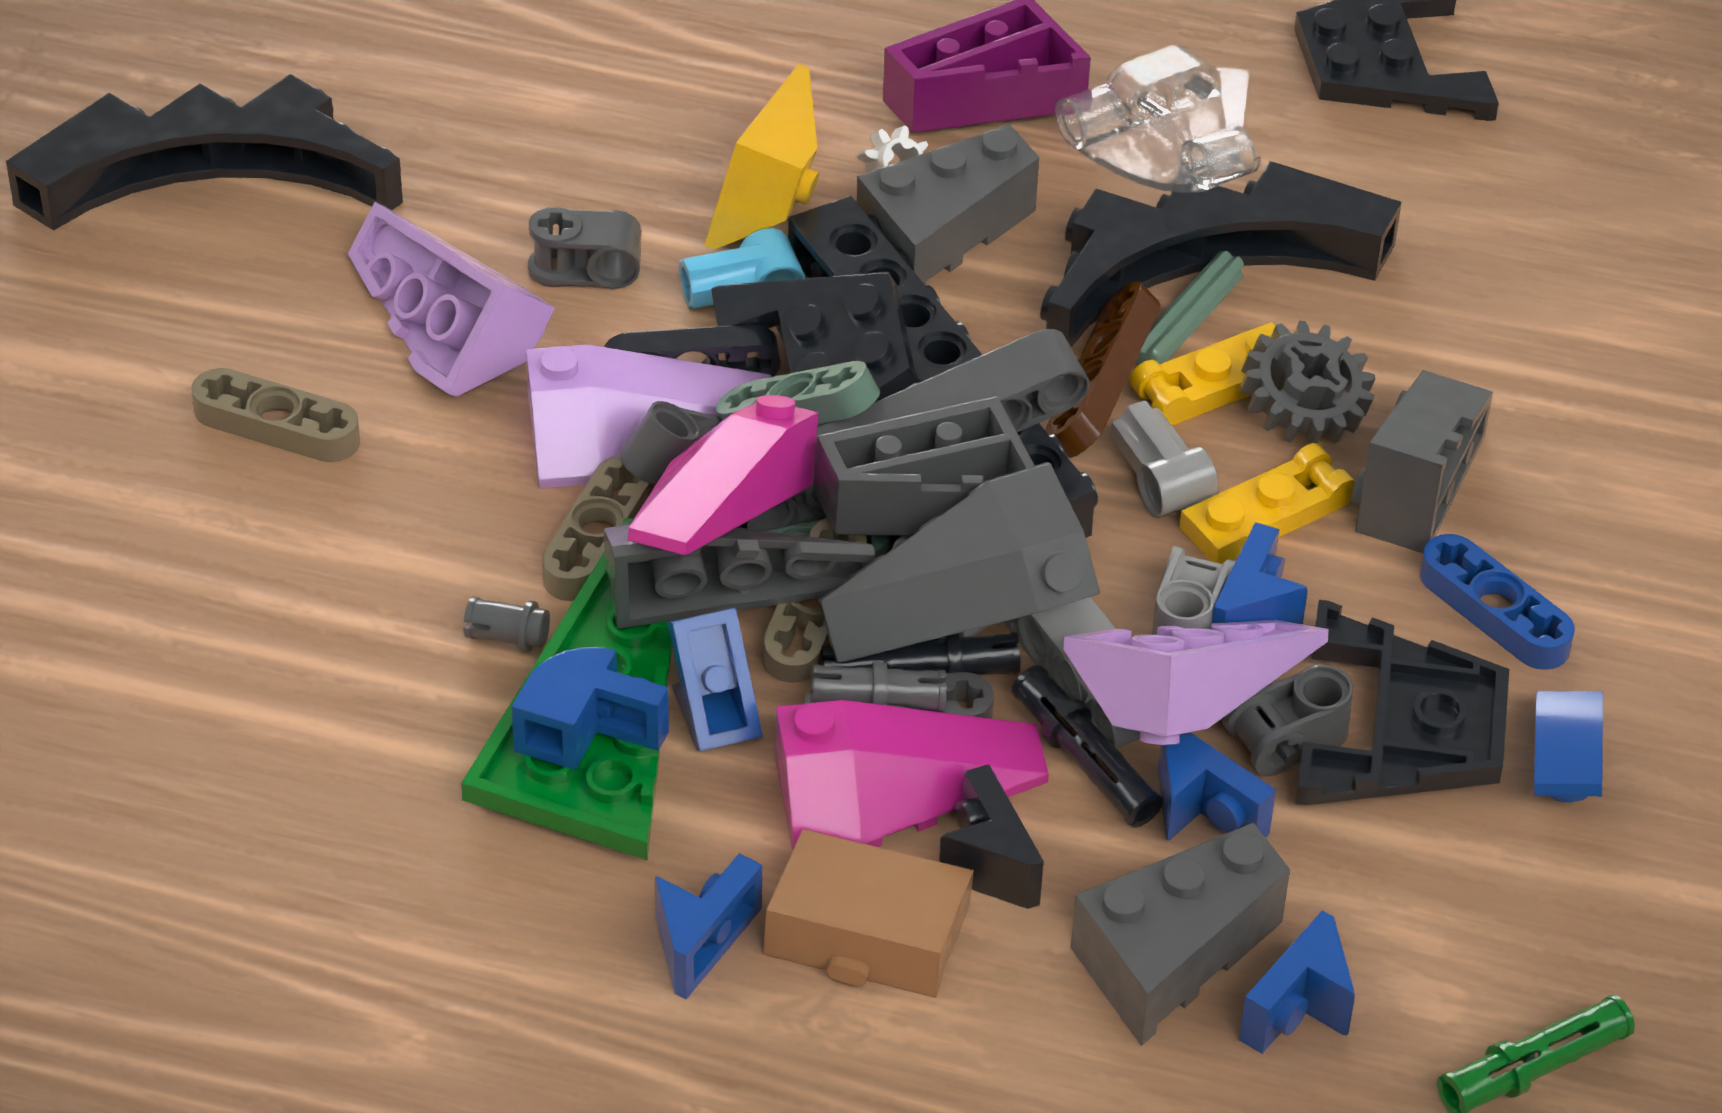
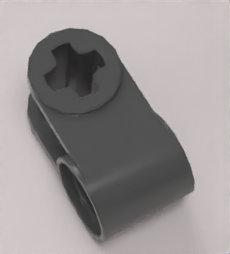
M546 207L536 211L529 220V234L534 240V252L528 260L529 275L536 282L553 287L578 285L618 289L631 285L638 278L641 261L642 230L637 219L629 213L618 210L587 211ZM554 224L559 226V235H553ZM551 258H557L556 269L551 268Z
M665 401L654 402L621 449V461L634 476L644 482L656 485L673 459L720 424L722 420L716 414H705L680 408Z
M1315 665L1307 667L1298 674L1270 684L1223 717L1222 724L1228 734L1234 738H1240L1251 752V765L1256 772L1262 776L1280 774L1300 762L1303 742L1339 747L1344 744L1349 732L1353 684L1348 675L1333 666Z

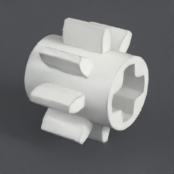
M907 126L895 129L891 140L887 132L880 129L870 134L871 141L875 147L857 153L856 157L865 162V172L868 173L888 166V162L894 158V154L899 157L900 161L921 155L927 148L928 143L927 141L916 143L914 140L909 139Z

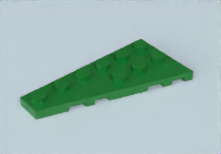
M625 517L621 525L634 519ZM604 551L461 782L462 801L648 860L660 750H654L596 733L576 770L514 752L512 705L531 673L541 663L556 654L586 647L616 650L618 673L631 677H641L652 683L668 687L673 649L668 623L665 621L617 629Z

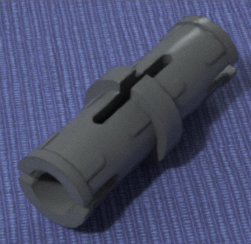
M872 662V668H841L813 665L810 694L813 695H811L810 703L848 700L944 713L947 683H944L947 678L946 670L915 671L887 669V663Z

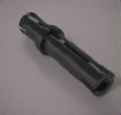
M1017 632L977 637H959V633L945 636L944 639H932L841 663L835 661L832 647L822 646L823 666L872 668V662L887 663V669L915 671L946 670V673L968 672L977 675L1020 674L1021 672Z
M1042 665L1032 666L1021 673L1015 680L1011 692L1043 726L1042 735L1052 747L1063 748L1088 776L1089 780L1118 809L1131 827H1141L1151 821L1160 811L1163 805V798L1156 791L1152 790L1124 758L1122 753L1093 724L1090 709L1082 701L1072 700L1050 677L1049 672ZM1055 710L1076 730L1077 736L1055 714ZM1096 755H1098L1102 759V761L1111 769V771L1118 777V782H1116L1115 779L1098 762V760L1096 759Z

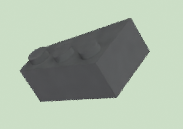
M1008 124L857 176L856 202L867 215H873L881 227L882 234L896 250L900 249L905 253L910 262L911 269L926 286V281L942 269L951 272L963 263V254L978 243L982 242L985 245H989L1036 211L1039 156L1017 131Z
M1422 370L1408 391L1402 390L1394 410L1370 441L1366 468L1361 469L1353 488L1351 504L1360 506L1356 532L1420 553L1424 552L1427 542L1436 537L1485 437L1493 391Z
M998 396L818 435L813 490L835 534L914 535L920 531L918 528L935 516L939 517L968 497L969 492L986 480L1035 465Z
M1253 822L1077 894L1075 896L1071 949L1142 1046L1156 1034V1027L1159 1022L1179 1005L1183 1008L1188 1006L1199 996L1200 986L1221 968L1226 971L1230 969L1282 923L1290 869Z

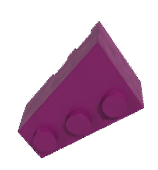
M1013 0L885 47L883 102L912 133L1087 110L1091 57L1035 0Z

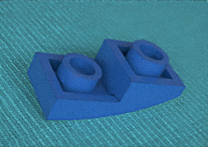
M1537 691L1534 796H1550L1552 799L1561 802H1577L1584 800L1588 796L1602 797L1603 691Z

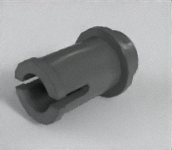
M473 596L467 604L464 615V622H471L472 625H465L464 635L466 638L471 639L481 638L518 644L522 652H530L532 647H544L549 633L550 613L547 609H540L536 601L529 600L525 606L483 600Z

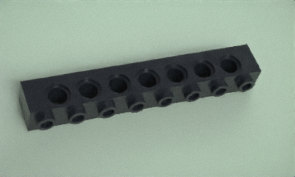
M852 196L789 217L788 239L803 270L805 279L882 272L890 273L898 288L917 376V384L982 356V353L971 341L970 335L963 323L954 321L941 305L934 288L930 285L925 286L911 269L910 262L905 253L900 249L896 250L882 234L881 227L873 215H867ZM1040 423L1017 432L1035 466L1046 462L1051 463L1084 530L1085 538L1092 536L1094 507L1098 503V495L1092 479L1085 472L1078 471L1065 455L1059 439L1052 433L1048 434Z

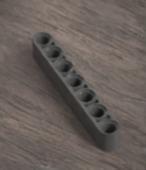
M1044 329L874 402L869 408L856 416L829 422L817 427V436L998 396L1016 432H1020L1078 405L1086 397L1090 389V380L1063 333L1055 329ZM814 476L812 486L736 528L768 531L826 517L813 490Z

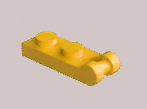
M1273 322L1267 323L1161 364L1155 360L1145 361L1133 370L1129 378V384L1142 399H1150L1153 402L1152 407L1159 408L1171 425H1176L1251 396L1240 392V385L1245 376L1241 372L1249 350H1253L1258 336L1264 334L1271 338L1275 325Z
M1311 443L1301 448L1293 460L1182 510L1179 529L1210 561L1223 564L1227 559L1232 560L1239 556L1255 522L1279 529V538L1346 506L1351 501L1356 481L1344 469L1335 470L1331 466V456L1318 443ZM1312 483L1317 486L1309 491L1305 488V486Z

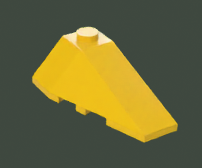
M798 63L736 142L704 246L716 250L745 238L755 231L786 221L799 202L805 205L809 203L819 178V172L811 169L818 146L809 67Z

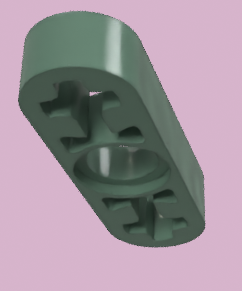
M851 361L746 382L726 393L718 401L716 411L723 421L731 414L755 403L760 396L780 395L793 399L795 407L819 412L818 424L848 419L860 414L877 400L880 390L866 364L862 361Z

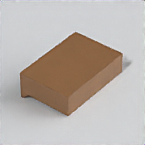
M802 829L766 909L763 955L826 970L827 975L831 979L855 986H862L866 981H871L936 998L943 972L970 907L974 870Z

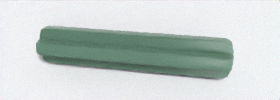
M1228 251L1217 253L1153 323L1135 364L1138 366L1148 360H1155L1159 364L1167 362L1243 278L1241 271L1244 267L1243 260L1239 256L1233 257Z

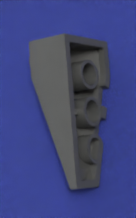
M1046 462L986 480L969 492V496L939 517L935 516L918 528L920 531L886 555H880L819 598L818 601L835 661L841 663L1032 615L1101 594L1084 530L1051 463Z
M632 521L617 527L604 528L605 565L617 629L672 621L730 607L736 608V611L819 599L875 559L873 544L744 528H734L688 555H682L629 541L628 528Z

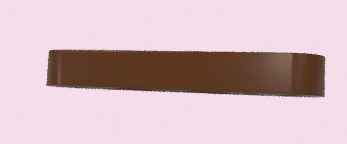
M1133 281L1125 285L1106 303L1078 359L1090 380V389L1086 397L1073 408L1051 417L1045 431L1048 434H1054L1059 439L1068 458L1075 457L1084 452L1103 432L1161 307L1159 300L1140 281Z

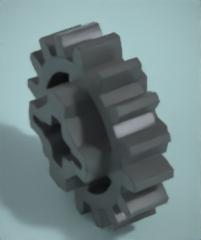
M1299 320L1294 333H1290L1282 323L1277 324L1271 338L1264 334L1258 336L1253 350H1249L1241 372L1245 376L1240 385V392L1252 395L1247 410L1249 413L1264 411L1267 418L1263 428L1269 431L1280 425L1285 428L1284 437L1287 442L1291 443L1297 433L1305 434L1308 444L1318 443L1322 434H1325L1334 444L1338 443L1345 430L1354 433L1358 429L1363 416H1366L1375 395L1370 393V390L1375 381V374L1362 371L1368 357L1365 353L1351 355L1347 351L1352 341L1348 336L1341 338L1337 342L1330 339L1331 331L1328 325L1324 324L1319 333L1315 334L1310 333L1306 321Z

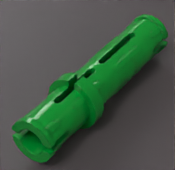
M1614 994L1607 996L1601 1002L1560 1021H1556L1512 1043L1502 1040L1490 1045L1484 1057L1438 1077V1094L1450 1113H1469L1470 1110L1503 1095L1510 1098L1517 1097L1528 1092L1532 1081L1567 1064L1576 1062L1580 1058L1618 1039H1625L1632 1035L1635 1029L1633 1015L1625 1001ZM1581 1033L1583 1035L1554 1050L1549 1048L1575 1034ZM1523 1062V1064L1495 1078H1490L1489 1076L1514 1063Z

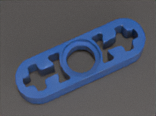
M1443 534L1427 542L1420 570V578L1426 588L1527 666L1544 670L1554 669L1563 665L1568 660L1575 626L1572 619L1564 611L1471 540L1460 535ZM1487 594H1499L1508 598L1513 605L1507 608H1493L1486 605L1480 598Z

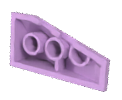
M374 202L348 252L351 261L372 297L381 300L391 319L387 323L393 334L402 338L409 348L411 354L408 356V360L413 369L434 385L455 397L527 362L526 349L535 348L555 310V307L524 287L377 202Z
M594 345L526 349L528 401L539 489L587 485L593 473L603 461L611 457L620 456L621 449L654 402L665 401L680 408L718 415L716 405L726 393L741 384L770 378L771 375Z
M1280 620L1212 623L1211 629L1161 626L1157 627V635H1137L1132 638V631L1110 629L1064 636L1063 650L1113 726L1140 731L1139 740L1145 743L1171 745L1180 742V734L1208 729L1328 642L1329 629Z

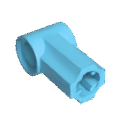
M764 228L753 232L744 239L740 248L679 260V274L684 298L689 310L714 305L711 288L719 285L805 279L788 236L783 231L775 228Z

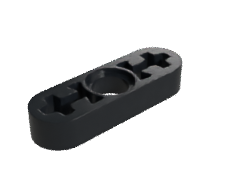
M757 324L625 332L612 337L604 345L606 348L677 359L680 355L687 352H701L707 356L701 362L703 364L771 375V377L778 373L781 366L776 335L769 328ZM756 352V356L749 358L747 353ZM718 353H725L726 360H719Z

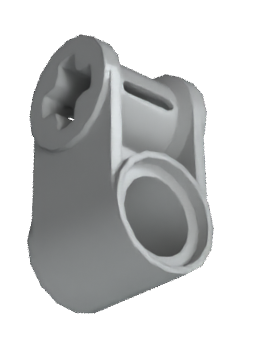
M1174 546L1156 595L1152 635H1157V627L1161 626L1211 629L1214 606L1236 561L1227 559L1223 564L1186 555L1185 548Z

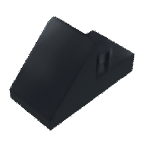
M988 764L964 771L963 800L956 803V816L960 829L945 833L940 838L939 862L974 870L973 891L1026 909L1039 906L1044 865L1041 855L991 766Z

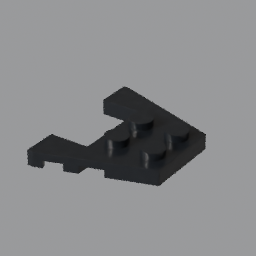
M1333 0L1296 12L1294 30L1320 100L1390 109L1392 100L1421 103L1425 113L1446 116L1448 107L1476 110L1474 119L1485 121L1496 120L1499 105L1486 71L1429 75L1407 19L1454 15L1456 0Z
M889 272L730 284L711 288L718 326L757 324L770 329L781 325L790 373L851 361H862L866 364L880 390L879 397L875 402L900 392L917 382L898 288ZM826 423L818 424L817 427H820Z
M1319 600L1315 627L1329 629L1328 642L1312 653V659L1379 668L1372 750L1303 742L1295 804L1312 805L1500 783L1504 761L1509 669L1434 640L1430 641L1428 647L1394 635V625L1372 617L1367 625L1341 615V605L1327 600Z

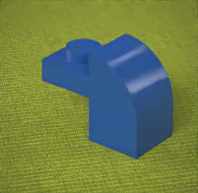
M586 647L556 654L541 663L531 673L512 705L514 752L576 770L596 733L659 751L669 733L668 687L652 683L641 677H631L618 673L616 650Z

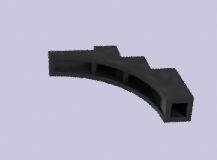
M289 74L242 107L238 106L232 99L221 96L201 83L152 116L146 115L142 109L131 106L113 94L108 93L6 160L13 206L53 231L93 208L132 193L173 183L214 178H267L308 184L350 196L371 207L374 202H377L390 210L403 203L400 158L387 148L380 147L354 132L344 123L335 121L333 118L332 98L321 89L307 84L292 74Z
M1269 161L1257 182L1250 180L1247 183L1243 193L1183 174L1171 195L1163 194L1156 207L1096 188L1083 209L1075 208L1068 220L1065 240L1071 242V255L1060 285L1058 287L1050 286L1045 294L1040 318L1047 321L1046 329H1055L1062 332L1072 348L1088 327L1098 320L1101 311L1111 297L1125 285L1133 281H1140L1148 289L1157 284L1201 272L1220 251H1228L1233 257L1239 256L1243 260L1244 266L1290 265L1326 269L1375 281L1395 247L1402 202Z

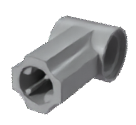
M1147 401L1138 402L1127 406L1124 413L1112 422L1111 439L1136 472L1139 493L1145 507L1152 516L1158 518L1174 513L1218 494L1217 474L1208 453L1198 446L1188 449L1159 408L1149 406Z

